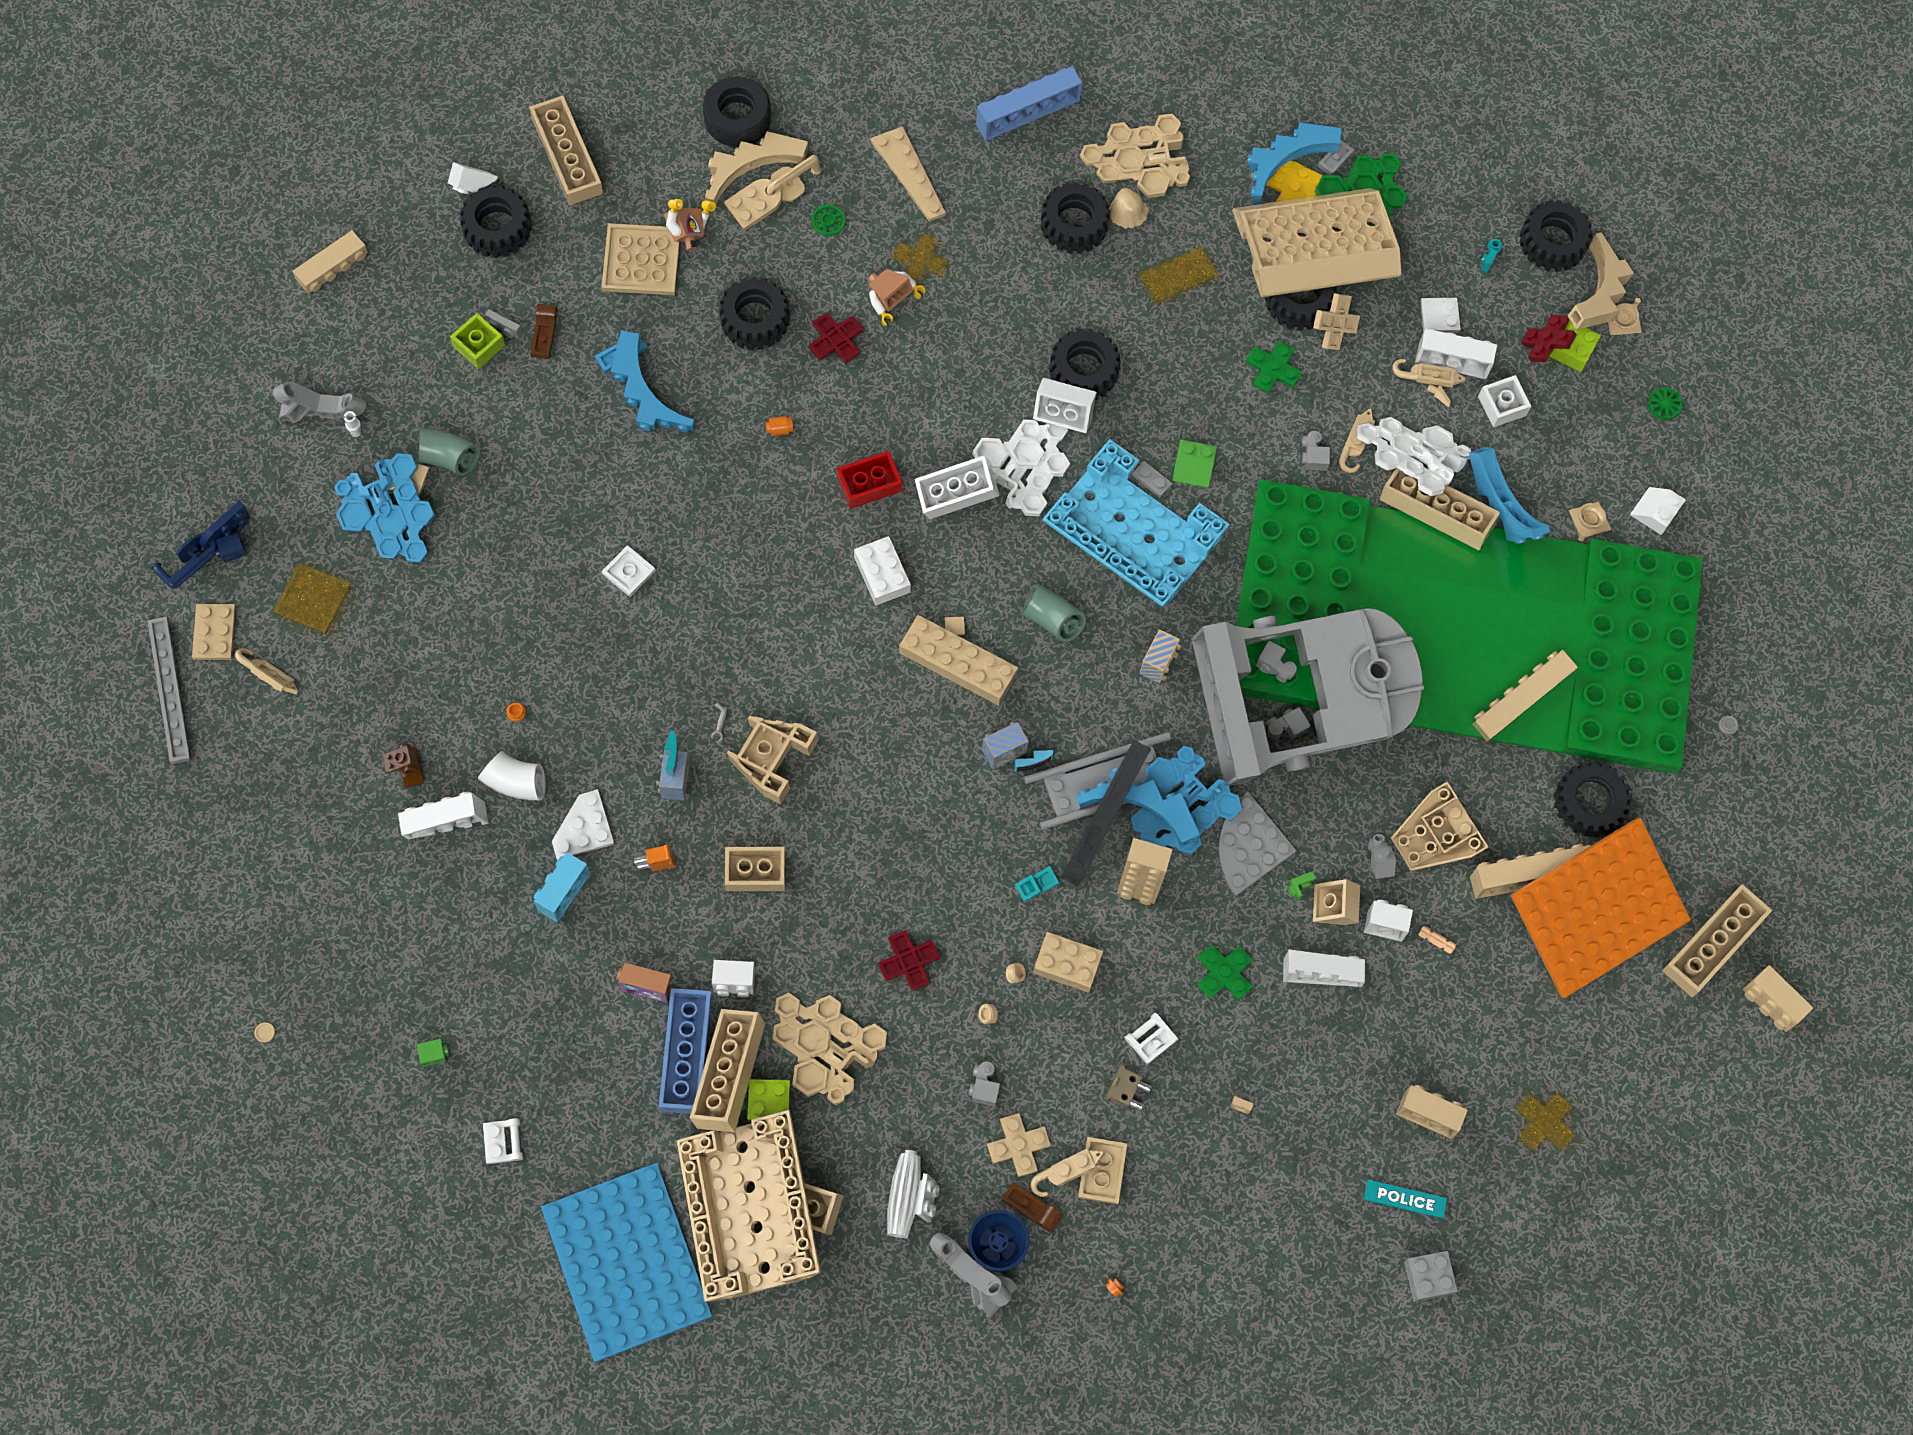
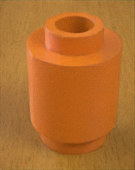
M791 417L769 418V422L765 423L766 431L771 433V437L787 435L789 432H793Z

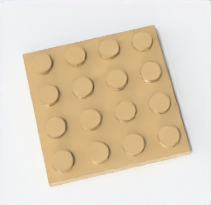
M608 223L602 291L675 295L680 242L673 240L671 232L667 227Z

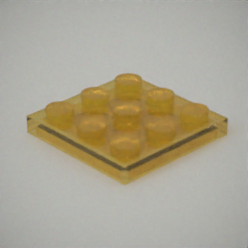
M298 563L273 613L326 635L351 588V584Z

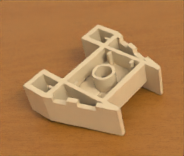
M749 716V725L754 729L739 754L736 755L728 751V758L763 796L781 805L790 790L788 780L775 773L791 747L810 756L819 741L817 732L798 723L790 724L779 720L770 721Z

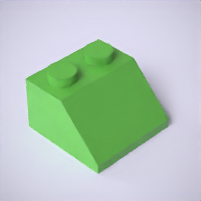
M1180 440L1172 481L1209 488L1217 446Z

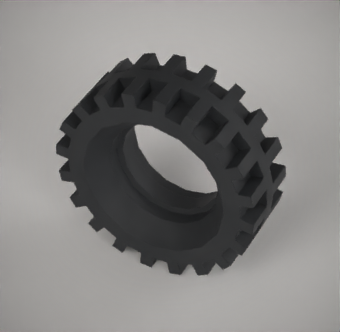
M1592 761L1590 764L1581 762L1579 766H1573L1560 780L1554 793V798H1556L1554 807L1558 808L1559 811L1557 816L1564 819L1566 827L1571 826L1576 834L1578 831L1584 833V837L1589 835L1599 837L1602 834H1609L1618 828L1631 809L1629 803L1632 800V795L1628 794L1631 788L1629 785L1625 786L1623 782L1626 778L1623 775L1619 777L1616 774V768L1608 769L1607 763H1603L1600 766L1597 765V761ZM1584 783H1598L1608 791L1611 798L1610 807L1606 812L1598 815L1584 811L1576 799L1578 788Z

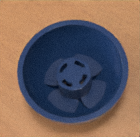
M992 1210L982 1214L973 1223L968 1237L969 1249L973 1258L982 1267L991 1271H1007L1016 1267L1026 1256L1029 1248V1233L1023 1221L1015 1214L1005 1210Z

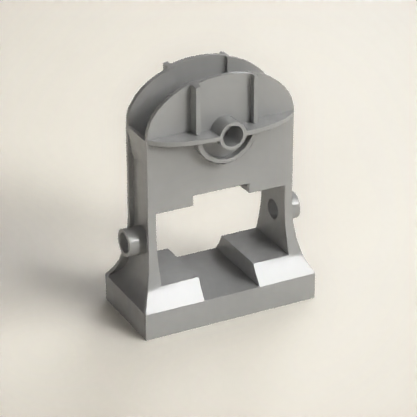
M1361 609L1278 626L1276 616L1254 620V628H1243L1222 622L1203 626L1191 638L1223 780L1226 781L1228 786L1248 783L1265 770L1284 762L1287 772L1297 771L1310 767L1308 759L1310 755L1389 739L1403 731L1412 722L1419 707L1421 691L1424 689V685L1422 686L1421 666L1412 637H1408L1403 628L1392 617L1375 609ZM1294 635L1301 666L1310 665L1320 708L1319 711L1313 714L1319 744L1270 753L1263 721L1248 722L1239 680L1251 672L1246 645Z

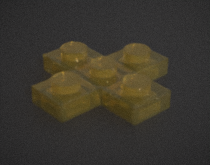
M921 233L915 248L898 242L891 256V259L907 265L904 272L916 282L917 286L925 271L942 277L948 264L947 259L933 255L938 239Z
M1557 1093L1545 1107L1528 1094L1515 1108L1529 1122V1125L1517 1138L1533 1151L1546 1137L1561 1151L1575 1135L1560 1122L1572 1106Z

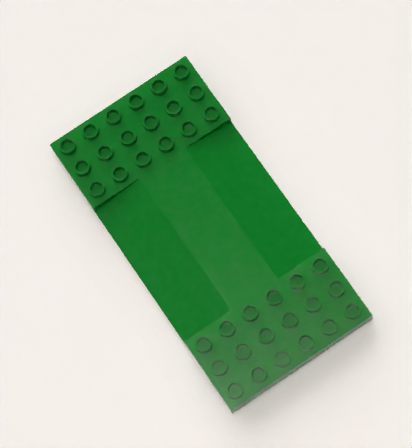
M1259 479L1235 626L1254 628V620L1269 616H1276L1278 626L1361 609H1375L1384 612L1403 628L1408 637H1412L1421 666L1422 686L1424 685V689L1421 691L1416 715L1408 726L1479 739L1484 738L1472 725L1476 721L1474 717L1482 710L1485 713L1490 710L1489 705L1497 698L1501 701L1506 697L1503 693L1509 688H1517L1520 685L1518 681L1526 674L1528 677L1533 675V669L1540 663L1545 665L1549 661L1547 657L1553 652L1559 653L1564 650L1578 668L1499 731L1490 741L1677 774L1682 768L1703 558L1591 539L1588 544L1549 537L1536 540L1529 537L1526 538L1525 542L1516 544L1514 541H1508L1505 530L1493 528L1481 549L1477 550L1402 511L1369 505L1370 499ZM1294 635L1246 645L1251 672L1239 680L1242 696L1320 710L1310 665L1301 666ZM1268 641L1286 649L1281 659L1283 664L1291 661L1296 665L1294 677L1285 683L1279 681L1275 674L1264 673L1256 666Z

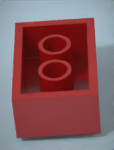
M889 451L836 468L837 480L849 509L902 492V481Z

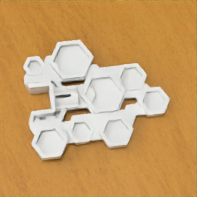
M1389 417L1381 419L1379 426L1366 423L1357 427V439L1366 444L1373 443L1377 445L1375 453L1376 465L1385 470L1398 468L1412 478L1415 477L1418 479L1419 490L1430 496L1442 494L1445 489L1444 486L1451 483L1454 471L1456 473L1465 466L1467 460L1470 459L1469 452H1471V449L1465 445L1457 446L1453 442V434L1439 426L1425 428L1422 430V433H1416L1404 427L1396 419ZM1381 438H1384V439L1390 441V445L1387 444V441H1385V440H1383V439H1381ZM1423 463L1428 466V469L1423 467Z
M1023 420L1009 442H1004L1003 444L1000 439L981 438L972 454L974 458L985 455L991 462L996 484L999 483L1011 490L1006 499L1008 508L1021 509L1025 516H1040L1047 505L1042 493L1046 491L1054 476L1063 477L1070 466V462L1065 454L1060 453L1056 447L1059 441L1063 440L1068 429L1049 423L1039 426L1036 420ZM1043 439L1048 441L1045 445V452L1040 445ZM1008 456H1010L1011 460L1009 461L1005 469L1001 470L1000 468L1002 467ZM1027 469H1033L1026 479L1028 484L1025 487L1020 479Z

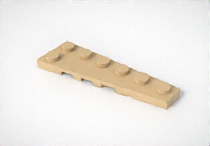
M903 126L870 138L875 149L897 176L927 220L930 222L945 216L946 213Z

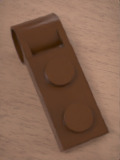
M537 305L536 325L530 352L531 357L550 358L557 319V306Z
M1014 1182L1002 1198V1201L1050 1233L1053 1232L1063 1217V1214L1056 1208L1046 1205Z

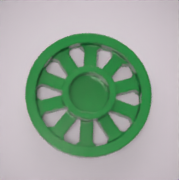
M823 205L814 211L812 226L821 235L833 236L844 228L845 215L837 206Z
M1661 387L1657 388L1649 396L1648 408L1656 418L1672 420L1680 414L1683 408V401L1677 391Z

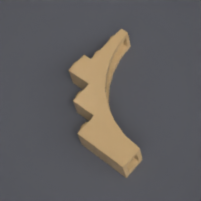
M767 131L765 138H761L760 146L741 141L739 148L736 147L734 156L715 151L713 158H710L708 164L712 176L710 180L711 188L710 190L707 189L705 200L717 204L722 193L737 177L759 166L773 163L800 164L806 158L808 141Z
M1602 232L1597 233L1593 237L1589 246L1598 270L1596 292L1587 301L1575 305L1568 314L1576 330L1610 322L1619 311L1615 303H1618L1626 293L1622 285L1626 284L1634 274L1625 259L1619 261Z

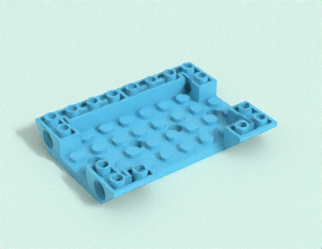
M1109 439L1087 465L1086 473L1068 494L1065 492L1042 521L1157 604L1164 607L1172 601L1216 547L1230 524L1201 503L1188 516L1187 522L1128 481L1139 463V459ZM1093 493L1095 499L1089 501L1085 498V494ZM1116 514H1122L1125 517V520L1122 522H1118L1115 520L1114 516ZM1147 535H1151L1154 537L1155 541L1153 543H1147L1144 540V537ZM1176 557H1182L1185 560V563L1182 565H1178L1175 563L1174 559Z

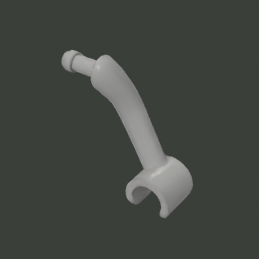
M716 703L715 707L721 710L716 731L712 733L711 739L713 740L715 736H720L721 738L717 741L719 745L723 742L722 728L727 714V707H722L719 703Z

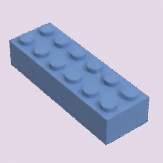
M1072 66L1063 68L1055 74L1046 75L1036 82L1032 81L1024 87L1015 88L1010 93L999 95L991 101L982 102L977 106L976 125L985 141L1079 102L1082 82Z
M671 988L659 1099L660 1112L691 1114L706 1063L712 1004L711 991Z

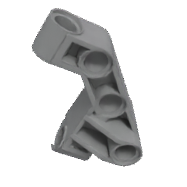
M293 381L280 384L273 390L275 399L282 403L279 420L282 422L292 421V423H296L304 416L313 417V415L320 416V418L339 420V418H345L344 414L348 411L354 412L356 417H358L366 408L365 400L350 393L342 396L321 395Z
M937 1233L932 1237L930 1241L932 1251L943 1263L946 1262L951 1267L950 1270L962 1281L970 1284L973 1303L979 1310L982 1309L989 1319L1001 1306L1006 1305L1011 1300V1294L1017 1289V1286L1010 1278L1001 1272L981 1267L963 1251L956 1241L947 1235Z

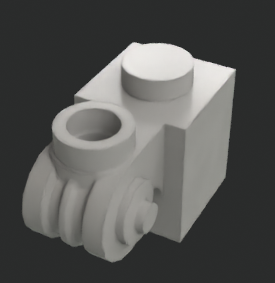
M1311 431L1307 436L1302 437V447H1305V452L1302 453V464H1305V470H1328L1330 447H1319L1322 435L1318 431Z
M1268 641L1256 666L1264 673L1275 674L1276 678L1284 683L1292 679L1296 672V665L1293 662L1289 661L1283 664L1281 661L1286 649Z
M1299 707L1295 710L1293 708L1288 709L1281 718L1273 717L1266 722L1268 725L1267 734L1273 740L1279 739L1283 731H1286L1291 740H1294L1309 732L1311 727Z
M1376 834L1373 838H1370L1368 843V850L1371 851V868L1375 879L1395 876L1396 858L1392 848L1388 846L1383 835Z
M985 1061L979 1065L975 1064L973 1076L976 1077L975 1084L971 1083L969 1095L972 1096V1102L995 1107L1000 1084L988 1081L994 1074V1065L991 1062Z

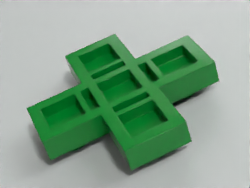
M1279 341L1270 355L1254 346L1245 363L1260 370L1253 382V386L1268 394L1277 380L1294 388L1302 375V371L1287 364L1295 349Z
M1211 944L1197 957L1210 972L1197 984V987L1209 999L1213 998L1225 987L1239 1001L1252 989L1251 984L1240 972L1253 959L1240 946L1224 958Z

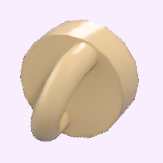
M1019 962L1008 965L1006 969L1008 982L1018 983L1024 981L1026 976L1024 966Z
M983 1004L979 1009L978 1016L982 1023L992 1024L998 1020V1011L993 1004Z

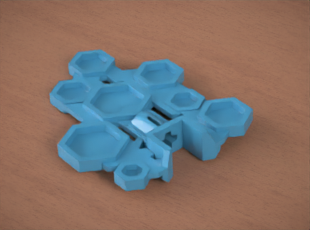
M397 453L393 459L378 460L375 468L380 479L368 485L365 484L363 477L358 473H351L346 480H339L334 488L337 495L342 496L343 499L341 500L342 506L336 515L344 531L363 532L364 529L370 531L381 558L395 559L400 554L405 556L408 562H423L429 552L424 541L420 539L419 532L424 526L430 524L435 517V513L430 502L420 500L416 486L412 482L411 478L418 467L411 454ZM393 484L395 485L393 493L398 505H393L388 493ZM366 499H370L372 503V506L375 510L374 516L371 513V510L368 506ZM408 526L409 529L407 530V534L409 536V540L405 541L402 533Z
M1183 746L1177 752L1178 758L1173 757L1167 760L1158 757L1145 769L1147 779L1149 781L1154 779L1163 800L1183 781L1184 786L1176 793L1182 794L1188 808L1198 799L1208 802L1205 806L1199 805L1191 813L1200 835L1211 827L1219 817L1232 820L1242 810L1239 795L1230 792L1226 781L1218 779L1207 790L1195 777L1205 766L1204 758L1194 754L1193 748ZM1196 787V789L1189 795L1188 793ZM1143 807L1131 817L1133 829L1135 832L1141 833L1140 840L1163 847L1166 845L1175 847L1177 851L1190 855L1202 845L1201 839H1198L1183 846L1176 833L1164 820ZM1161 829L1171 831L1170 834L1165 833L1160 839L1156 838V834Z

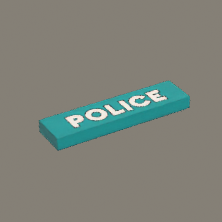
M1367 1180L1363 1199L1441 1219L1444 1218L1447 1198L1372 1180Z

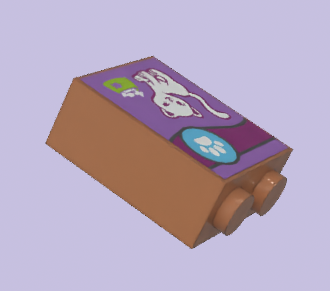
M624 963L623 968L618 970L617 979L622 991L668 1003L673 986L670 974Z

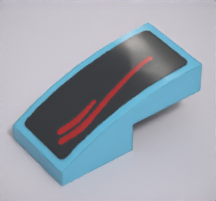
M1053 750L1034 751L1033 758L1015 759L1014 771H1027L1048 763L1053 758Z

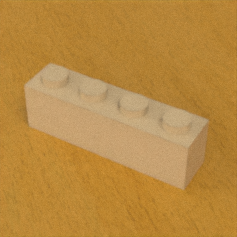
M351 230L292 272L298 283L309 294L318 291L326 281L334 280L341 271H347L354 262L363 260L368 252L364 243Z

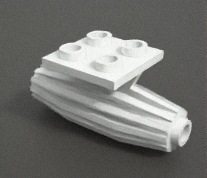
M905 1150V1153L900 1154L892 1178L887 1208V1235L908 1238L915 1214L926 1222H931L932 1217L936 1213L934 1200L935 1197H938L939 1185L928 1174L923 1173V1179L921 1180V1157L917 1155L916 1151Z

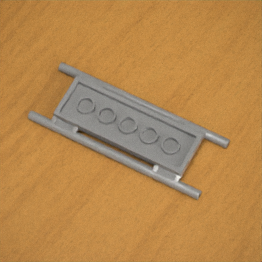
M1169 732L1138 741L1151 748V751L1134 781L1135 787H1138L1140 782L1147 780L1145 769L1157 759L1153 745L1170 740ZM1131 744L1023 777L1025 784L1044 779L1056 818L1040 822L1041 829H1047L1095 814L1100 802L1080 808L1076 797L1083 790L1089 789L1091 791L1097 788V785L1101 782H1111L1108 774L1112 773L1111 770L1121 765L1125 756L1068 774L1066 772L1125 754ZM1182 781L1175 788L1184 786V782Z

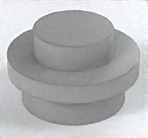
M1724 716L1720 719L1718 726L1722 733L1731 735L1737 731L1738 722L1732 716Z

